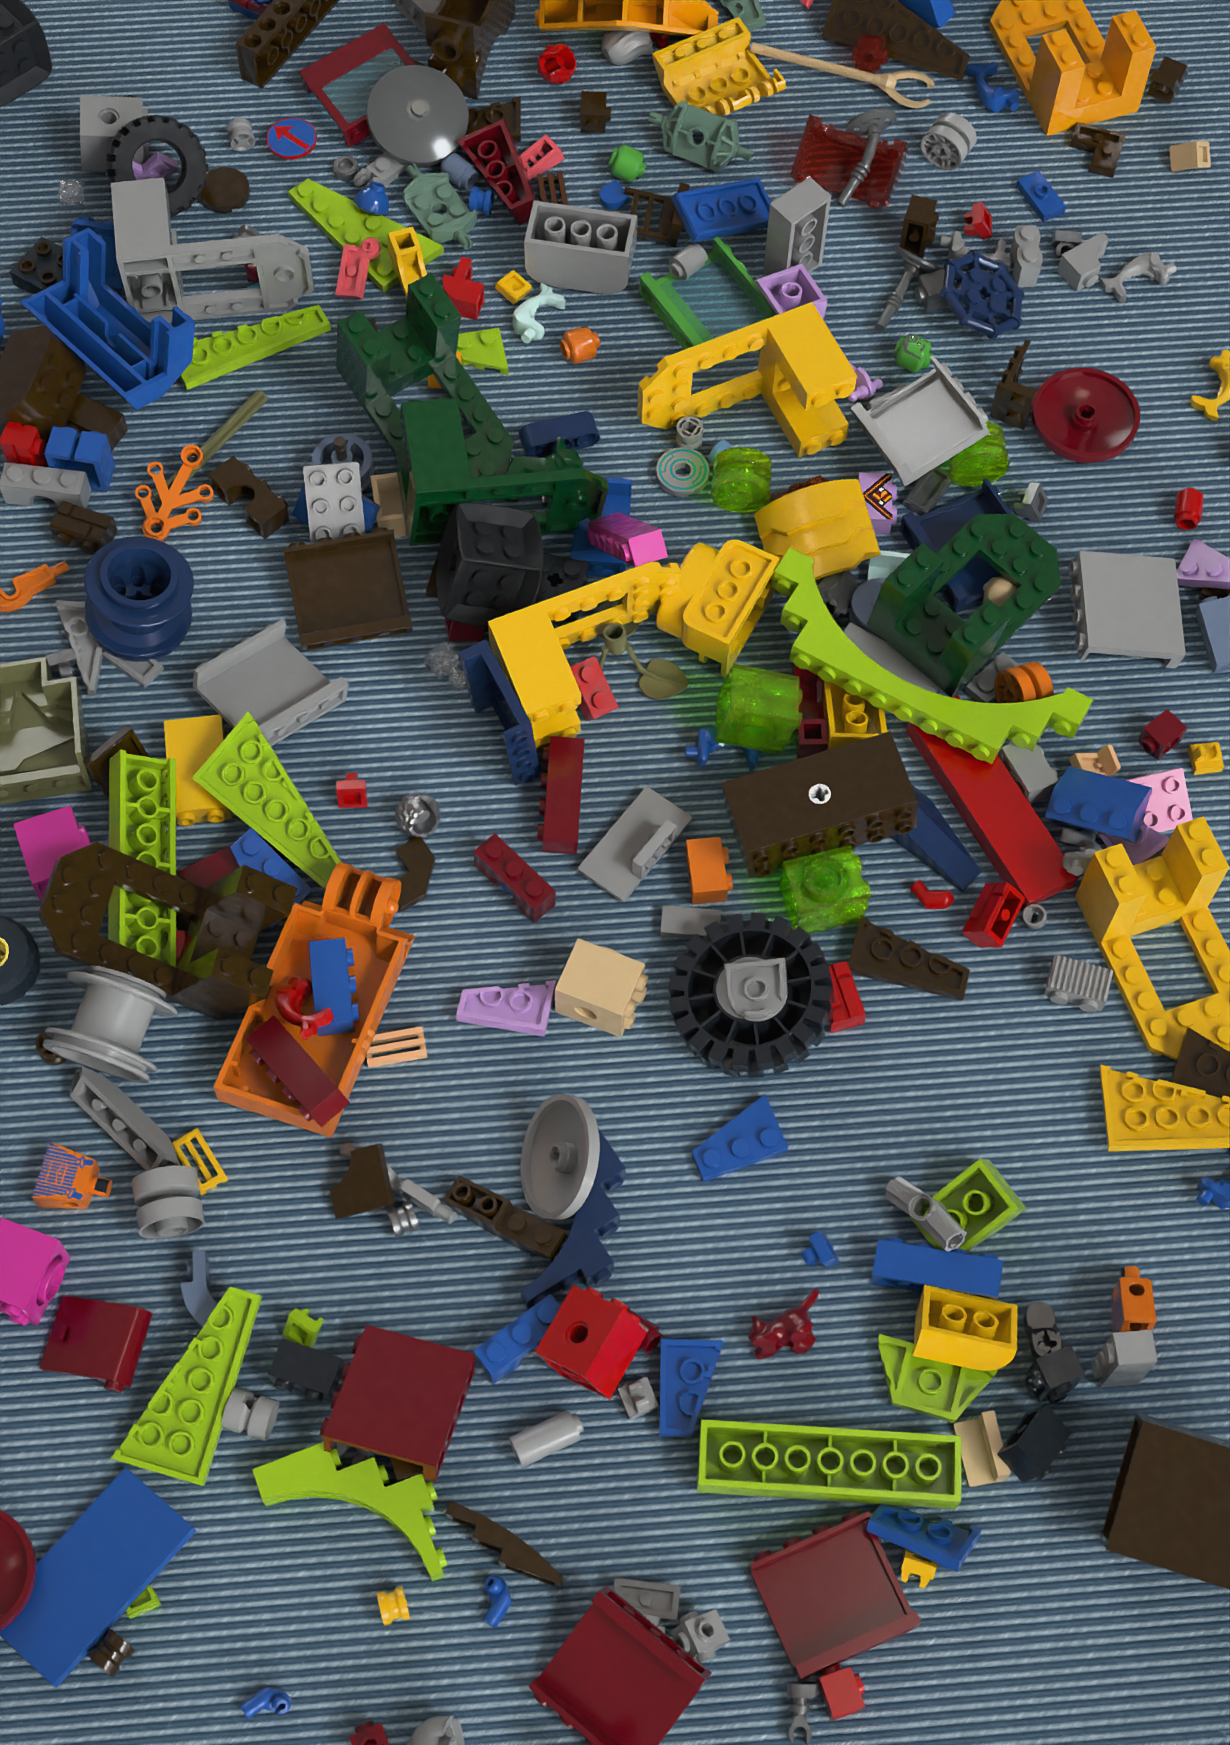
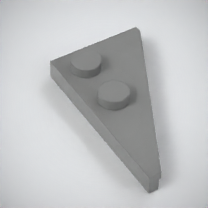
M56 600V606L70 646L74 648L77 665L88 695L95 696L104 649L96 643L85 621V603Z

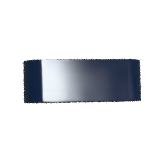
M588 411L530 423L521 427L518 432L526 457H548L554 452L558 437H562L566 447L573 450L591 447L600 440L593 414Z

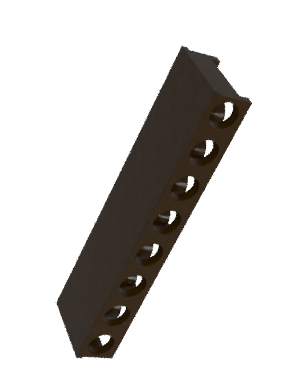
M274 0L235 44L241 80L263 89L340 0Z

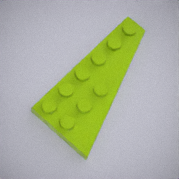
M306 179L288 191L289 199L342 252L344 244L361 247L362 242L371 237L380 242L381 252L378 257L370 259L367 277L383 293L400 282L388 251V233L407 227L383 215L365 212L359 209L353 200L310 179ZM415 232L422 249L424 265L444 253L443 245Z
M248 711L192 779L325 889L335 866L341 860L254 717Z
M234 1287L228 1288L208 1317L204 1327L189 1344L188 1350L173 1367L148 1403L147 1409L138 1422L132 1426L128 1432L129 1435L114 1452L111 1459L205 1486L222 1431L224 1410L236 1385L262 1295Z

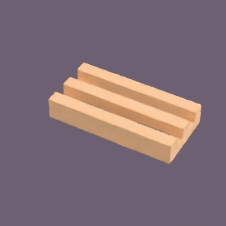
M423 1027L375 1034L366 1055L368 1068L428 1058ZM416 1037H418L417 1039L406 1040V1041H400V1042L389 1043V1044H383V1045H378V1046H372V1047H371V1045L382 1044V1043H387V1042H393V1041H399V1040H405V1039H410V1038H416ZM420 1046V1050L372 1057V1054Z

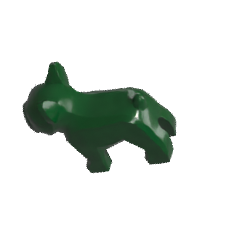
M558 437L555 450L551 455L542 458L525 456L516 458L512 456L511 464L506 473H532L535 470L541 469L556 471L565 467L579 469L583 468L584 462L579 457L577 451L567 448L562 437ZM542 495V506L547 507L549 495ZM519 497L507 498L505 501L518 502Z

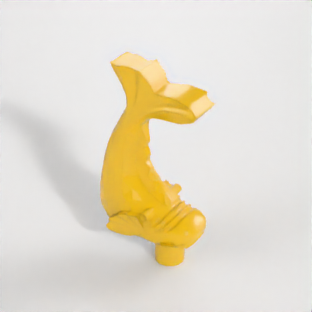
M1226 349L1222 350L1220 356H1213L1209 361V367L1218 373V378L1222 382L1217 398L1207 399L1193 395L1190 400L1192 407L1203 410L1205 418L1216 423L1219 418L1217 408L1230 400V351Z

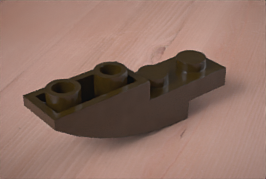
M458 1175L442 1200L444 1204L489 1233L526 1253L531 1251L549 1261L553 1260L567 1236L565 1230L512 1205L509 1199Z

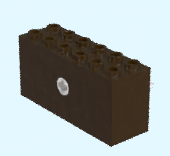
M891 731L722 782L725 809L749 878L766 877L776 870L783 868L792 869L799 866L802 862L812 859L822 860L829 854L838 851L848 852L855 849L858 845L868 842L877 843L887 836L894 834L903 835L912 831L913 828H917V798Z

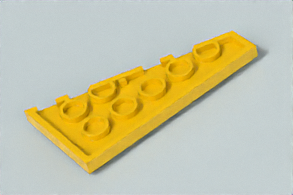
M1100 1064L1099 1073L1108 1152L1230 1148V1097L1222 1096L1220 1098L1208 1095L1204 1090L1161 1079L1153 1081L1138 1077L1137 1073L1127 1071L1126 1074L1110 1070L1111 1067Z

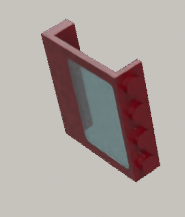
M385 23L299 71L306 92L308 94L313 93L342 131L345 143L349 148L371 135L367 125L366 111L370 93L378 80L393 69L407 65H416V63Z

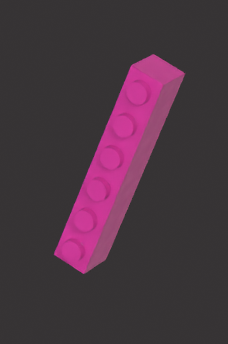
M619 512L587 522L589 529L586 530V535L591 546L594 545V548L634 567L668 557L660 528Z

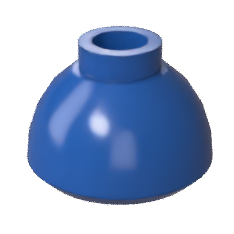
M370 181L369 186L362 188L356 194L354 199L355 205L359 209L371 214H387L389 200L384 192L385 186L379 182Z

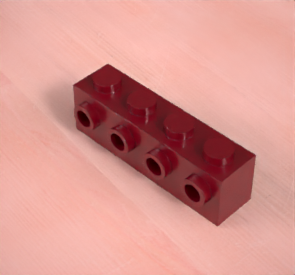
M550 736V747L544 746L543 764H548V772H542L541 789H546V798H540L539 815H545L544 824H538L537 841H543L542 852L577 854L585 738Z
M274 1015L246 1038L247 1042L253 1047L249 1052L250 1055L260 1066L264 1063L269 1066L264 1071L276 1085L280 1081L283 1082L284 1086L280 1090L292 1103L296 1100L301 1103L297 1109L308 1122L314 1118L322 1128L350 1103Z

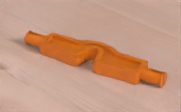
M63 560L50 568L47 564H44L30 572L15 577L12 581L16 591L14 595L9 596L0 588V613L22 608L32 599L33 595L56 584L55 577L70 570L66 561Z

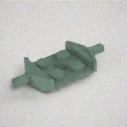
M680 101L668 116H663L654 111H651L649 114L652 117H648V121L660 125L661 129H663L664 150L717 172L721 171L733 157L738 156L749 162L753 158L754 151L741 147L739 144L738 123L735 120L718 116L688 104L687 101ZM696 129L701 130L704 134V140L701 144H697L693 140V132Z
M412 163V166L410 164L406 170L414 180L403 190V201L433 241L443 243L453 239L454 241L459 240L465 250L468 247L470 249L473 246V241L466 233L471 231L477 222L476 210L469 211V208L449 183V174L447 172L423 174L415 163ZM443 210L446 213L440 215L438 213H434V211Z

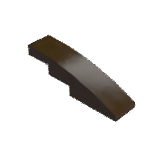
M450 1501L446 1512L447 1519L475 1529L472 1536L473 1543L500 1552L499 1567L561 1589L563 1577L532 1547L514 1533L484 1515Z

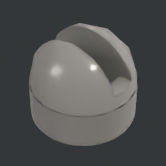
M1031 904L1024 909L1023 922L1027 927L1039 929L1046 923V911L1041 905ZM1034 912L1039 913L1037 923H1032Z

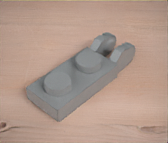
M383 153L355 175L353 184L361 187L371 180L379 182L386 187L404 173L409 165L397 162Z

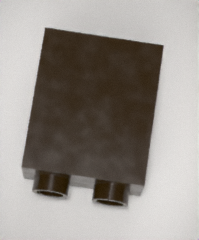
M1136 1412L1100 1536L1105 1549L1230 1590V1441Z

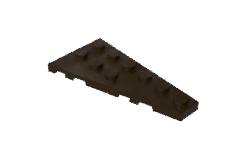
M832 0L822 37L961 81L970 59L968 53L898 0Z

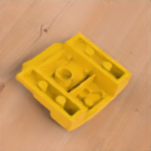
M858 479L823 482L796 490L774 500L754 514L764 551L779 557V563L790 547L815 559L812 569L815 580L835 573L856 569L861 561L881 555Z

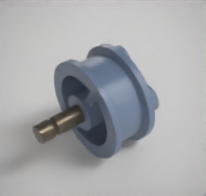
M339 433L326 437L316 446L312 455L313 465L357 461L359 463L361 492L366 491L371 485L370 476L374 475L372 453L370 447L363 439L356 435Z

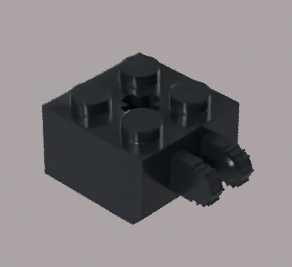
M544 553L542 579L534 604L586 586L588 583L589 562ZM580 610L571 613L564 621H576ZM551 620L554 629L557 628L559 621Z

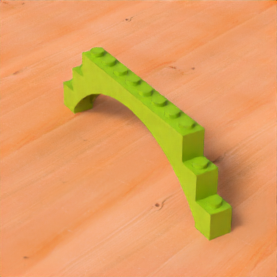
M790 547L776 567L771 587L783 595L790 596L783 607L780 624L792 632L800 633L792 645L789 661L793 662L800 669H806L818 675L826 682H832L844 688L849 694L857 695L869 701L873 706L891 712L898 719L908 721L920 727L925 733L934 734L947 741L949 745L959 747L971 753L978 760L992 764L1006 739L1012 741L1020 748H1026L1033 752L1046 727L1053 729L1059 735L1073 739L1093 702V699L1069 687L1063 693L1038 700L1017 703H984L951 698L913 685L892 674L869 658L838 626L824 604L816 585L812 570L815 559Z

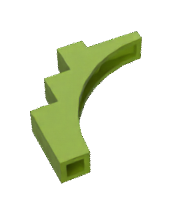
M323 1442L252 1469L265 1506L291 1499L318 1497L342 1500L366 1508L387 1520L407 1538L421 1557L432 1582L445 1577L442 1568L448 1566L442 1547L435 1549L431 1536L437 1534L430 1515L423 1517V1514L435 1510L432 1501L438 1499L432 1481L425 1482L422 1473L385 1487L384 1484L390 1483L384 1464L377 1466L375 1458L372 1457L337 1471V1468L342 1467L336 1448L332 1449L331 1452L324 1451Z

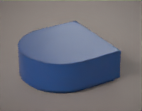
M615 180L600 189L599 201L607 209H617L629 203V196L624 194V189Z

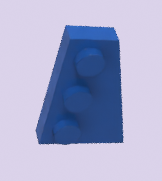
M766 1094L692 1151V1158L702 1182L788 1152V1145Z
M660 1340L659 1437H692L724 1340Z

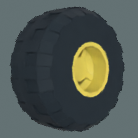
M0 916V1005L2 1006L24 996L35 984L41 967L39 949L31 933L23 924L6 916Z

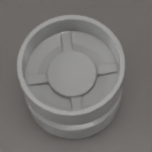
M179 1165L165 1166L145 1171L133 1178L131 1183L134 1203L140 1207L136 1211L138 1232L141 1237L147 1239L175 1238L195 1232L204 1226L202 1202L196 1198L200 1194L196 1169Z

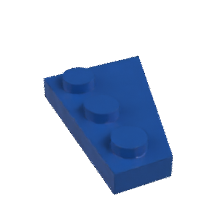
M252 828L230 846L229 851L238 868L246 865L298 888L293 905L294 903L300 904L313 891ZM280 920V921H278L277 923H275V924L269 926V927H268L269 931H271V930H272L276 925H278L282 920Z
M880 1504L869 1519L866 1531L877 1535L882 1540L897 1544L913 1554L932 1560L941 1567L957 1572L978 1541L982 1528L970 1526L968 1531L952 1527L953 1521L940 1519V1523L923 1520V1517L917 1512Z

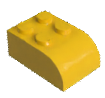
M824 681L822 692L824 717L827 720V750L887 732L883 708H877L869 701L857 695L849 694L844 688L832 682Z
M924 1284L916 1310L913 1356L980 1371L1000 1369L1012 1361L1017 1351L1018 1305Z

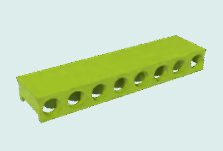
M120 749L109 761V847L176 876V759L169 758L168 760L127 754L126 750ZM114 885L108 902V939L176 967V911L168 908L166 917L167 907Z

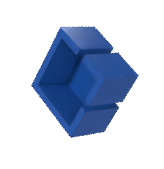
M53 426L44 453L49 468L86 472L91 490L108 492L116 465L107 435L97 431H82L80 434L71 427L61 428Z

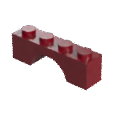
M791 662L796 758L800 759L827 751V720L824 717L823 680L818 675L806 669H800Z

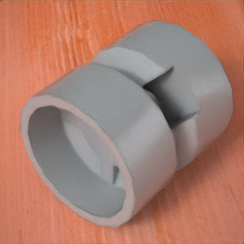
M236 1387L226 1404L222 1418V1428L236 1433L246 1430L249 1437L265 1442L268 1440L275 1425L280 1402L265 1396L255 1399L253 1392Z

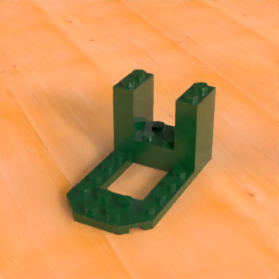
M432 273L408 285L406 316L376 332L361 310L337 322L336 369L394 455L396 453V445H402L404 441L400 411L391 399V396L433 374L450 399H458L460 414L474 433L465 439L471 478L483 474L498 476L504 475L507 472L514 441L456 357L461 315Z
M440 397L435 400L420 401L415 399L401 403L400 422L404 444L396 445L395 463L409 546L440 544L453 508L459 503L549 495L546 511H527L536 516L541 534L570 532L580 527V521L586 518L594 520L602 515L609 490L607 479L584 468L574 469L572 467H565L556 471L541 469L535 470L532 473L521 474L509 472L498 476L483 474L471 478L458 399Z
M976 514L937 553L933 552L924 543L920 544L884 580L866 625L949 697H952L1059 589L1061 584L1057 549L1015 514ZM978 554L1018 589L1000 607L995 605L990 599H987L964 621L935 595Z

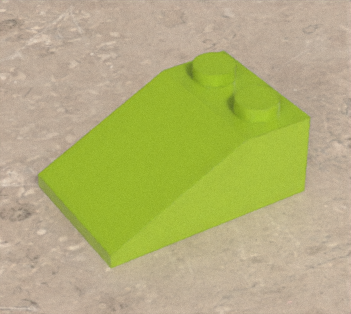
M989 1159L977 1160L933 1196L934 1199L945 1206L946 1211L967 1232L964 1243L959 1247V1249L966 1251V1253L1002 1229L1027 1209ZM930 1206L926 1209L925 1215L929 1212ZM909 1216L927 1241L935 1246V1249L944 1250L918 1221Z

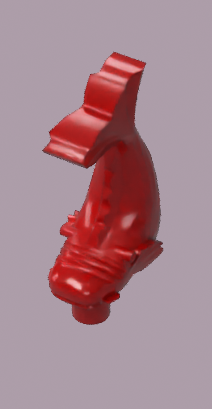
M292 977L288 982L289 985L275 989L274 1002L278 1013L285 1021L301 1027L300 1034L304 1041L312 1035H316L318 1028L331 1023L334 1017L330 1008L322 1009L311 1015H303L300 1008L304 1007L303 1002L313 994L312 982L307 978Z

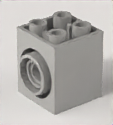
M80 95L81 170L106 171V154L110 148L109 144L116 136L117 131L133 119L148 116V109H143V98ZM142 145L134 155L133 161L140 165H143V162L149 159L148 146Z

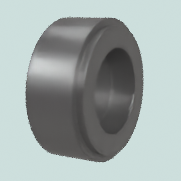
M347 155L338 157L333 163L335 177L340 181L353 180L355 175L359 173L357 160Z

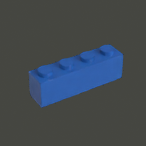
M888 1237L886 1240L878 1239L872 1272V1284L921 1293L925 1284L998 1301L1004 1260H999L997 1256L988 1253H981L979 1256L966 1254V1251L959 1248L947 1252L935 1249V1246L932 1244L917 1243V1245L904 1244V1241L901 1239Z

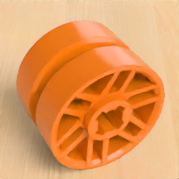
M1035 661L1002 670L995 678L994 690L997 703L1026 702L1054 695L1052 681L1048 672L1040 663Z

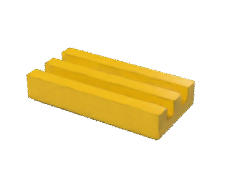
M198 1128L172 1142L182 1165L191 1167L180 1148L181 1145H186L207 1182L202 1184L198 1178L201 1196L206 1194L207 1190L215 1189L217 1184L228 1181L227 1176ZM191 1139H197L218 1174L214 1178H212L191 1143Z

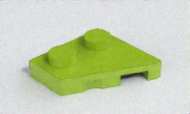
M499 327L459 334L457 352L462 353L463 366L470 365L480 370H485L486 367L500 370L502 375L509 374Z

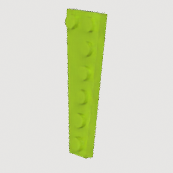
M320 305L285 313L281 316L262 319L260 324L253 326L243 324L237 326V330L226 333H222V330L213 332L211 337L197 340V337H194L192 362L179 377L187 390L328 332L331 330L330 322Z

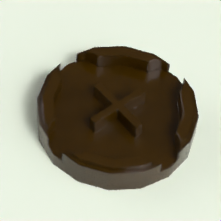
M221 167L206 173L207 183L200 193L202 194L200 199L207 209L216 213H229L237 207L240 209L249 200V182L241 171L234 168Z

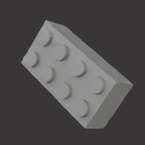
M808 177L801 183H796L790 191L776 197L770 204L763 269L767 276L799 264H803L808 273H811L822 265L831 195L811 177Z

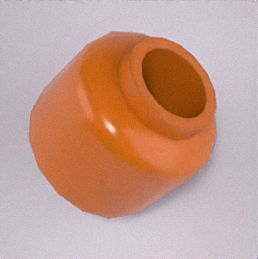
M581 326L564 332L559 345L564 359L569 360L573 364H578L596 357L597 348L600 347V340L596 332H592L587 326Z

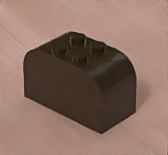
M37 326L12 332L1 356L0 437L6 423L10 421L22 423V426L26 424L37 427L41 439L46 444L48 443L53 426L63 428L67 422L84 380L86 365L46 326Z

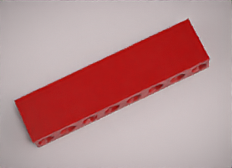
M958 694L955 695V696H953V697H951V698L960 699V697L958 696ZM908 722L906 733L1002 881L1011 884L1025 897L1021 910L1024 911L1027 906L1037 904L1065 889H1072L1079 877L1068 873L1062 865L1064 854L999 756H996L992 764L978 760L971 753L959 747H953L947 741L934 734L925 733L920 727Z

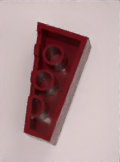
M504 119L458 139L457 141L466 157L476 167V170L489 187L494 190L495 195L518 225L529 222L534 200L537 201L513 136Z

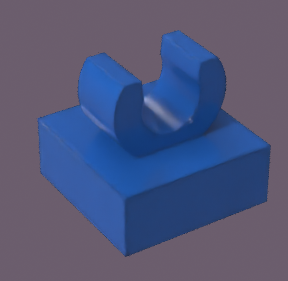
M817 1231L808 1236L813 1247L801 1252L806 1264L813 1266L821 1261L823 1265L830 1268L840 1262L826 1234Z

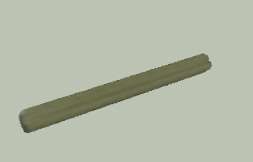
M257 390L200 447L203 453V463L200 467L192 470L188 480L268 401L267 395L262 390ZM192 455L188 461L195 462L197 457ZM180 468L166 481L168 489H170ZM156 491L153 497L162 505L159 494Z

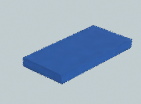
M759 177L675 193L671 198L692 243L714 239L717 236L724 237L768 228L771 201Z

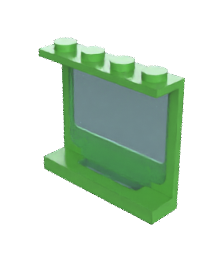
M718 236L713 239V252L707 254L708 259L704 267L684 281L676 279L671 273L656 281L649 272L639 276L640 295L684 350L775 316V311L757 286L756 279H752L747 273L745 265L734 257L729 245L724 244Z

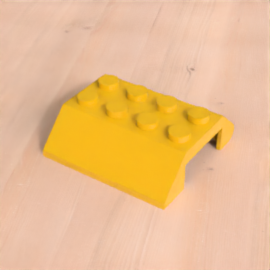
M739 17L652 53V59L663 92L674 107L680 101H687L688 104L718 116H725L730 114V112L760 101V97H769L785 90L786 82L777 68L774 69L773 78H771L755 54L750 52L751 33Z

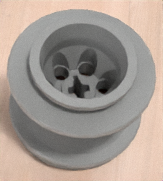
M93 965L88 966L87 973L78 971L67 973V978L72 983L86 991L71 1029H45L46 1035L52 1039L44 1040L43 1047L67 1060L90 1069L133 1082L149 1083L150 1077L145 1073L155 1072L157 1068L153 1063L141 1057L138 1052L153 1014L164 1017L177 1016V1010L169 1003L163 1001L167 994L146 981L105 967Z

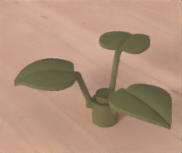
M621 599L616 601L606 600L601 604L596 613L620 605L623 601ZM633 621L624 625L610 623L604 628L602 633L597 634V637L604 640L605 643L601 648L602 653L599 660L601 670L603 669L608 652L613 655H620L626 650L638 671L643 674L639 680V688L646 697L653 700H664L684 691L688 687L685 674L670 661L654 659L649 662L647 670L642 667L631 648V644L627 642V637L635 633L639 623H634ZM579 662L572 663L569 666L571 667Z

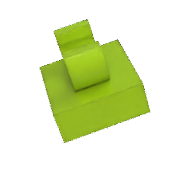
M295 1308L288 1316L282 1336L289 1341L312 1348L317 1340L323 1318L320 1317L315 1321L308 1316L310 1313L308 1308L302 1311Z

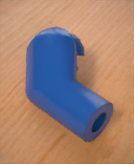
M491 1575L484 1583L491 1606L482 1620L496 1629L511 1605V1596L505 1580L496 1575Z

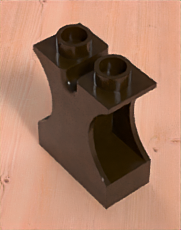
M441 0L433 13L426 12L424 15L426 42L432 50L428 60V67L434 68L452 79L464 97L477 100L490 50L500 34H507L515 15V0Z

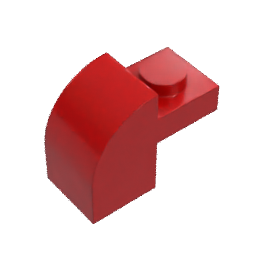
M461 257L458 266L453 267L451 276L443 275V290L461 317L477 320L485 301L484 284L471 281L473 276L472 259Z

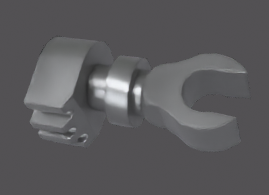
M787 1684V1698H793V1705H790V1712H793V1721L787 1732L791 1743H793V1733L797 1727L804 1728L806 1744L811 1740L812 1732L807 1723V1713H810L807 1699L817 1696L818 1685Z

